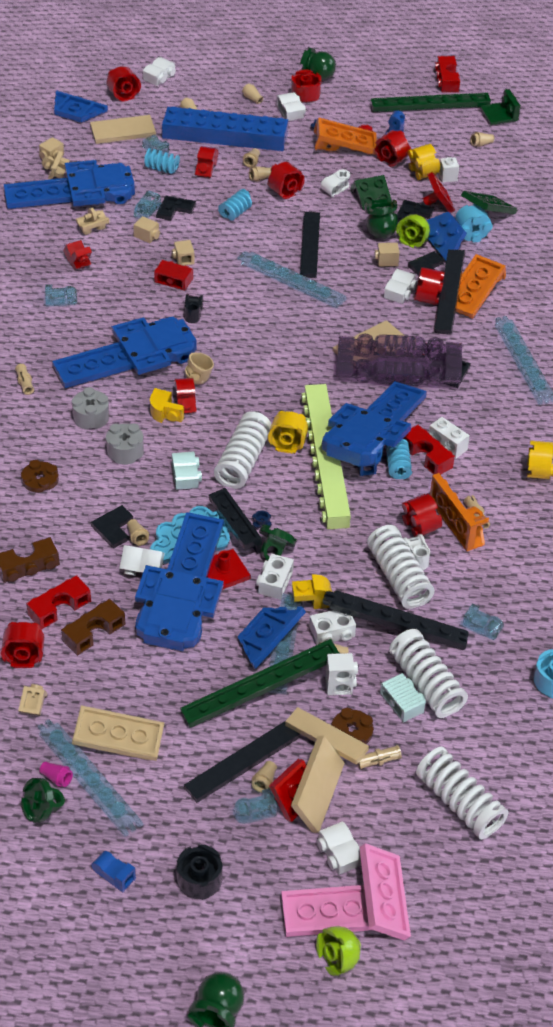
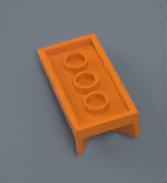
M318 117L313 130L314 134L317 135L315 150L336 151L342 146L351 150L362 151L366 154L376 155L374 151L377 140L376 132Z
M475 254L461 277L456 312L473 319L497 282L502 279L505 280L506 266Z
M439 473L432 475L430 495L438 506L437 512L441 514L442 519L466 551L484 546L485 540L481 525L488 523L489 517H485L483 512L475 506L465 508L458 499L457 494L449 487L447 480L443 479Z

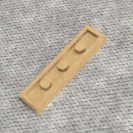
M299 707L285 721L287 727L316 742L318 736L324 735L339 756L356 765L369 750V746Z

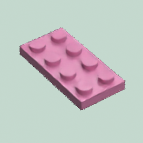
M365 843L359 849L369 929L401 940H407L411 937L400 856Z
M364 885L281 891L286 937L318 935L323 932L324 928L331 926L346 927L352 932L372 930L369 929Z

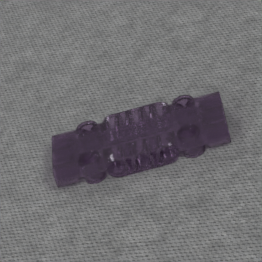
M366 333L360 334L357 339L351 336H339L336 377L355 378L362 383L373 379L376 383L392 384L396 381L414 386L421 385L424 382L433 387L439 386L441 383L461 384L462 343L446 342L444 344L442 339L437 337L429 339L428 343H426L422 337L382 334L375 337V340Z

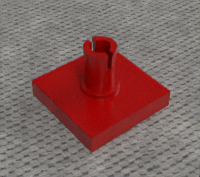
M433 171L427 174L434 192L422 198L423 202L426 205H431L440 200L450 213L455 211L448 191Z
M230 549L220 551L217 555H214L207 578L224 581L223 589L250 580L251 574L235 550Z
M297 759L269 785L285 819L290 822L299 816L291 804L306 768V764L302 759Z

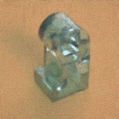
M151 135L142 140L145 150L151 148L152 153L156 149L157 154L161 150L163 153L168 152L170 156L169 143L166 141L162 142L156 135Z
M148 190L135 206L134 216L138 218L143 216L149 219L152 213L159 209L161 205L160 194Z
M45 285L46 307L76 305L78 299L75 287L52 288V285Z
M472 603L464 615L463 627L483 637L495 640L502 631L504 623L500 618L480 611L479 606Z
M270 788L262 790V796L252 799L241 798L235 804V819L242 824L277 816V804Z

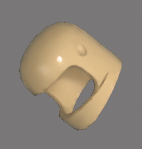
M191 353L188 357V365L185 368V377L193 378L196 385L204 384L210 377L214 362L206 354Z

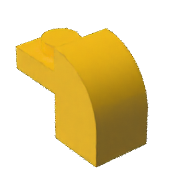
M154 388L150 396V414L154 420L162 423L165 418L173 422L182 423L184 419V406L172 403V392Z
M312 574L311 580L292 581L291 587L294 602L312 600L313 609L330 608V606L323 604L325 592H332L330 581L326 577Z

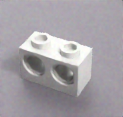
M441 417L430 425L429 434L447 450L451 451L455 459L468 450L470 435L445 418Z
M271 554L269 560H265L262 569L263 573L258 575L256 586H259L258 594L281 600L293 573L294 559Z
M332 610L310 615L309 629L316 645H318L319 642L329 639L332 642L350 640L352 637H355L356 623L352 616Z
M353 653L327 654V695L352 694L353 687L357 685L356 674H358V664L353 661Z

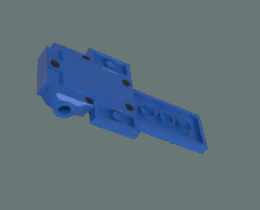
M96 160L65 163L67 178L3 184L7 209L73 202V207L106 203V201L125 204L127 200L135 195V184L130 166H125L123 163L97 165Z
M172 316L147 323L146 319L142 317L112 326V333L117 339V343L52 361V366L64 388H69L131 369H135L136 373L140 375L171 366V362L187 363L189 355L197 350V340L183 319L178 320Z
M394 381L367 409L345 403L328 420V426L333 428L323 436L322 449L326 452L327 456L351 463L352 465L378 464L382 457L383 446L395 447L410 432L411 423L404 422V420L426 398L427 391Z
M186 512L168 568L145 566L135 595V602L144 603L135 623L136 633L144 639V643L184 651V649L194 647L200 642L203 630L202 616L214 618L224 586V581L207 578L224 526L223 519Z

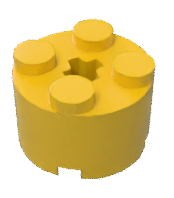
M425 144L408 150L411 162L409 163V169L412 172L415 171L418 180L427 178V174L432 171L434 174L440 172L439 158H435L436 150L431 144Z
M279 411L268 434V441L276 447L275 450L293 454L303 448L308 433L306 417L303 414L291 411Z
M530 440V445H533V447H529L527 466L528 471H531V473H527V477L550 479V476L553 477V442Z

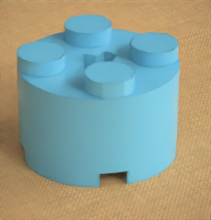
M476 204L463 206L455 215L457 222L467 232L464 238L466 241L480 242L493 228L485 209Z
M550 649L539 656L533 681L540 692L552 699L553 649Z

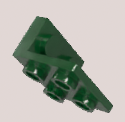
M504 89L501 103L480 106V110L490 125L519 121L521 105L510 89Z
M384 175L355 180L350 187L352 193L357 192L362 210H365V203L371 204L373 199L388 198V201L392 202Z

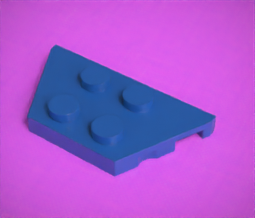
M61 91L55 92L54 115L77 122H84L108 111V105Z
M449 211L427 220L430 227L428 239L446 260L448 250H459L467 232Z
M297 606L296 610H288L287 607L262 608L237 636L255 669L306 613L303 607Z

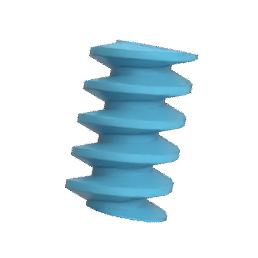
M149 148L145 154L144 162L147 168L151 167L154 170L157 168L158 171L163 170L165 173L173 174L178 169L180 156L177 155L174 159V154L169 156L168 152H165L163 155L161 150L157 154L156 149L151 153V148Z
M240 189L220 204L218 211L221 216L233 221L252 206L249 192L246 189Z
M404 439L395 447L386 446L389 475L393 479H407L412 474L409 444Z

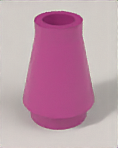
M45 761L39 769L41 774L45 775L58 787L68 786L73 778V772L68 766Z

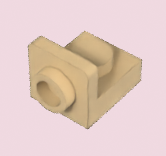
M31 684L30 687L24 686L19 712L41 715L44 698L48 695L43 686Z

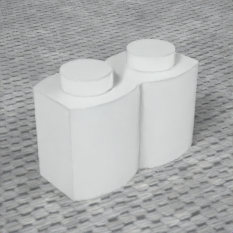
M158 57L152 64L144 68L143 80L156 86L164 83L166 79L175 74V63Z
M294 92L277 95L276 105L285 119L292 121L304 118L306 109L305 105L300 102L299 96Z
M396 269L385 287L384 298L401 304L405 300H409L411 290H415L417 286L416 275Z
M124 545L119 569L124 570V574L136 576V572H144L146 565L162 568L165 553Z
M344 822L319 831L317 845L321 852L324 851L328 856L327 862L331 870L335 869L337 874L340 875L362 866L359 845L353 839L349 828Z

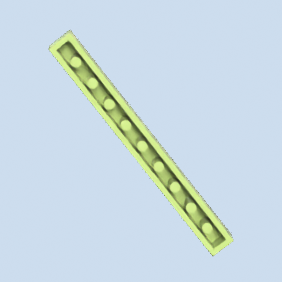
M326 384L305 385V391L301 393L302 404L305 403L303 406L304 416L308 417L306 418L308 429H310L308 431V441H312L310 453L314 455L312 457L313 468L317 469L314 474L315 481H319V484H317V494L321 495L319 497L320 509H324L322 511V523H326L327 529L350 528L351 515L341 461L327 456L326 452L322 449L323 436L333 428L328 426V420L332 417L327 386Z

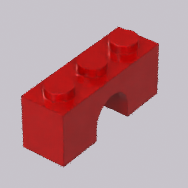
M438 56L437 62L434 64L438 88H441V93L459 92L460 77L459 72H456L457 62L455 56Z
M419 424L412 427L410 432L403 438L408 442L409 453L412 456L419 452L427 453L424 467L433 475L437 473L441 475L453 468L455 458L453 453L447 450Z
M76 575L27 602V614L34 623L40 625L42 630L58 621L56 606L66 604L76 611L91 602V590Z

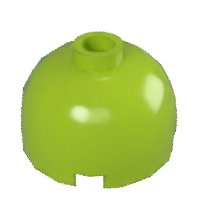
M414 214L400 220L396 232L399 233V240L402 244L414 248V246L420 247L429 238L430 227L425 218Z
M331 926L324 928L323 932L317 936L316 947L318 957L324 956L330 966L325 967L330 975L337 976L353 969L360 958L361 944L359 939L346 927Z

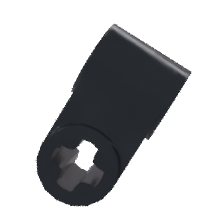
M186 294V322L197 323L200 320L204 301L203 295L190 296Z

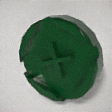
M263 524L259 533L266 537L261 548V555L265 560L268 561L270 558L267 554V549L270 546L275 548V555L279 556L282 555L285 545L295 547L297 539L293 535L278 528L270 530L269 525Z
M31 778L23 787L22 792H25L24 798H21V806L25 817L29 821L35 823L44 822L48 819L51 812L58 811L65 803L62 792L56 788H51L49 782L44 778Z

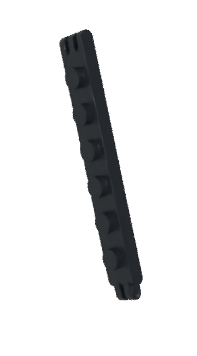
M341 591L325 592L323 604L330 606L331 610L402 632L417 629L425 639L460 650L466 649L469 636L467 630Z

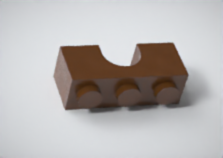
M51 537L32 542L33 554L28 557L16 555L14 549L1 552L0 576L3 583L13 582L18 578L35 575L39 571L53 569L60 565L59 553Z
M108 599L61 629L62 641L78 656L94 645L92 630L103 629L110 635L126 625L125 612L111 599Z

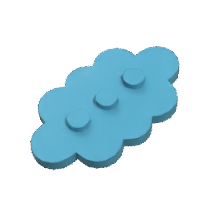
M196 506L189 512L222 519L217 511L212 512L204 506ZM186 513L175 515L172 522L161 523L156 529L157 540L152 543L150 550L165 553L163 564L170 562ZM225 522L216 551L224 550L229 545V532L231 530Z

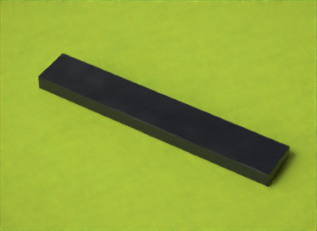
M304 211L300 277L317 278L320 212Z
M448 250L434 329L435 333L452 334L465 250Z
M284 721L184 784V789L198 803L299 739L300 733L287 727Z

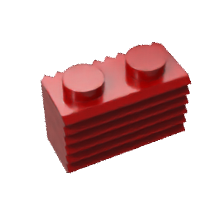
M161 260L156 270H154L155 283L183 291L187 289L193 280V268L176 264L172 261Z

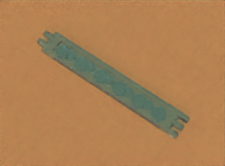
M244 251L238 256V260L241 261L242 265L336 309L347 300L345 295L254 252L248 253Z
M503 316L502 319L496 317L495 326L538 405L543 404V400L545 404L549 403V398L553 402V391L513 320H509L507 316Z
M48 719L45 721L48 728L42 723L38 725V729L41 730L39 733L41 739L62 764L70 768L73 772V777L124 837L129 835L125 827H128L131 832L136 830L133 822L139 828L143 826L142 820L77 745L72 744L71 737L59 723L53 724Z

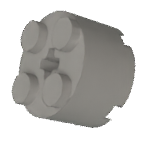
M87 387L84 391L76 394L72 399V412L75 424L87 430H90L89 428L98 429L106 425L109 421L108 396L94 390L92 387Z
M112 424L106 434L108 457L114 460L115 463L127 465L136 462L137 459L143 456V433L138 424Z

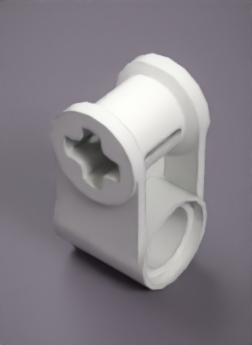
M338 170L331 176L326 177L321 182V189L332 197L335 194L338 195L349 188L348 179L350 178V172Z
M418 534L414 538H403L411 553L414 554L415 560L419 562L420 568L426 569L429 566L430 549L425 542L424 536Z

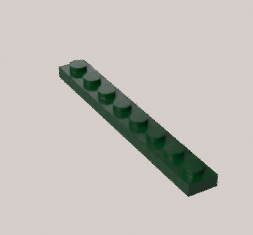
M488 93L371 98L370 104L373 112L480 107L481 105L491 104Z
M329 639L180 708L181 713L189 728L194 727L327 665V654L340 653L332 640Z

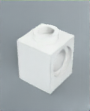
M456 157L440 159L439 175L441 181H458L459 165Z

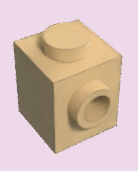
M53 137L39 145V155L42 160L46 156H51L55 160L59 151L63 152L62 156H64L63 143Z
M142 216L133 225L134 237L151 243L154 239H158L160 235L159 223Z
M191 240L174 242L172 257L176 259L177 264L183 266L195 264V252Z
M378 243V249L374 251V258L378 260L379 267L398 266L400 254L398 243Z

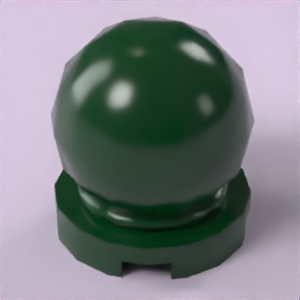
M308 47V51H304L300 61L302 70H311L313 74L318 73L321 76V81L332 78L336 71V61L331 54L325 51L316 53V50Z
M378 198L371 200V204L366 202L364 207L365 212L369 214L366 220L369 233L379 239L391 237L398 225V218L394 213L397 210V201L393 199L390 202L388 198Z
M215 972L206 976L198 987L197 1000L193 1001L189 1007L188 1019L196 1027H234L236 1024L235 1016L244 1003L245 992L240 981L234 975L227 972Z

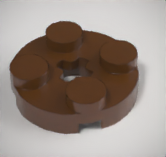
M32 460L22 470L21 481L24 487L31 492L40 493L43 490H51L59 481L58 468L56 465L48 462Z
M344 708L332 720L331 725L365 744L372 739L374 731L373 718L362 711ZM348 726H356V729L358 730H353L351 732L349 731Z

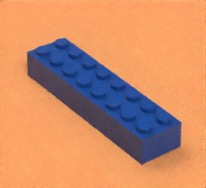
M175 106L167 107L162 122V139L284 151L288 135V119L178 108Z

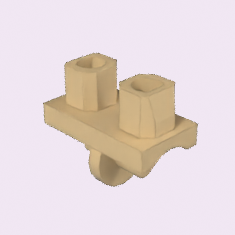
M59 151L55 160L51 156L43 158V167L51 169L48 179H53V177L63 178L66 171L65 163L70 161L62 157L63 152Z
M88 208V214L76 218V223L82 233L86 235L91 233L92 228L104 229L106 224L110 223V220L105 216L103 210L95 211L93 208Z

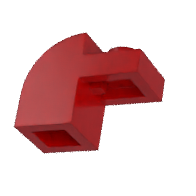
M200 147L197 155L196 176L212 177L213 167L217 165L219 155L217 148Z
M82 240L66 244L63 251L67 261L74 270L91 265L89 257L92 251L90 246L84 247Z
M175 379L177 404L184 406V414L196 413L194 379Z

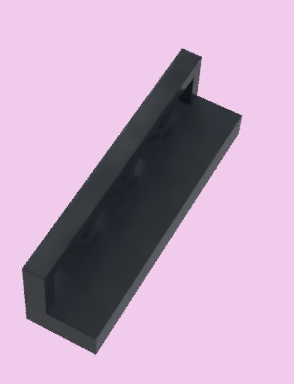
M223 488L209 494V501L243 549L247 550L253 547L257 554L261 553V536L227 489Z

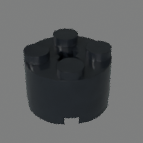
M198 845V847L194 848L190 846L184 849L177 859L178 887L185 895L196 899L205 900L214 895L220 889L223 880V864L219 853L208 845Z

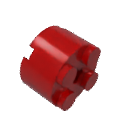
M120 66L108 72L107 87L120 101L132 100L140 92L141 82L129 67Z
M311 70L297 71L291 77V93L294 92L299 96L300 102L317 101L321 94V76L318 73L313 74Z
M401 130L388 132L376 140V147H374L378 160L389 163L388 166L394 167L408 157V150L412 149Z
M281 162L271 167L267 185L284 199H289L295 196L294 193L298 190L301 191L305 177L291 163Z
M421 267L414 300L438 305L440 295L437 294L442 291L445 272Z
M422 494L402 503L405 513L402 515V519L406 526L410 525L412 527L411 531L414 537H417L418 534L424 536L442 527L441 514L437 515L435 509L438 506L430 494Z
M27 622L9 623L3 634L2 659L5 662L7 660L14 668H32L38 661L40 663L43 658L45 640L40 625Z

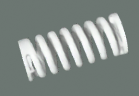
M251 411L243 414L214 469L216 480L223 486L239 489L245 485L248 475H250L258 455H260L268 439L272 425L270 420L263 414Z
M385 525L372 532L367 540V546L389 580L395 594L398 595L402 606L406 609H413L429 602L434 595V587L428 577L424 575L423 569L420 568L419 562L415 560L414 554L411 553L410 548L406 545V541L402 538L398 528L394 525ZM389 537H393V538L387 540L386 542H384V543L380 546V544H381L385 539H387V538H389ZM419 594V597L408 599L409 597H414Z
M410 629L401 633L393 640L389 647L390 654L394 656L396 662L406 672L407 677L412 680L413 685L424 695L426 702L430 704L436 716L445 718L458 712L467 702L468 694L464 689L459 688V682L453 680V674L447 672V666L441 664V658L436 656L434 649L430 648L429 643L425 641L421 632L417 629ZM414 641L411 646L404 650L410 642ZM422 648L418 653L411 656L416 650ZM427 656V658H426L425 660H423L421 663L417 664V662H418L419 660H421L423 657ZM433 664L428 670L422 672L427 666ZM439 672L435 677L428 680L433 674ZM442 680H445L442 684H440L439 686L435 687L439 682H441ZM457 696L452 702L445 704L449 699Z
M444 747L435 748L419 763L416 775L429 788L433 789L434 793L441 797L442 801L449 805L453 812L457 813L459 819L465 821L467 827L473 829V832L479 839H486L503 825L508 817V810L499 801L492 802L493 795L491 793L484 794V786H476V778H468V770L461 769V764L458 761L453 762V756L447 754L448 751ZM441 754L440 758L432 765L430 761L436 755ZM430 765L431 768L426 771L427 766ZM501 814L497 821L492 820L494 817ZM492 820L493 824L485 828L487 824Z

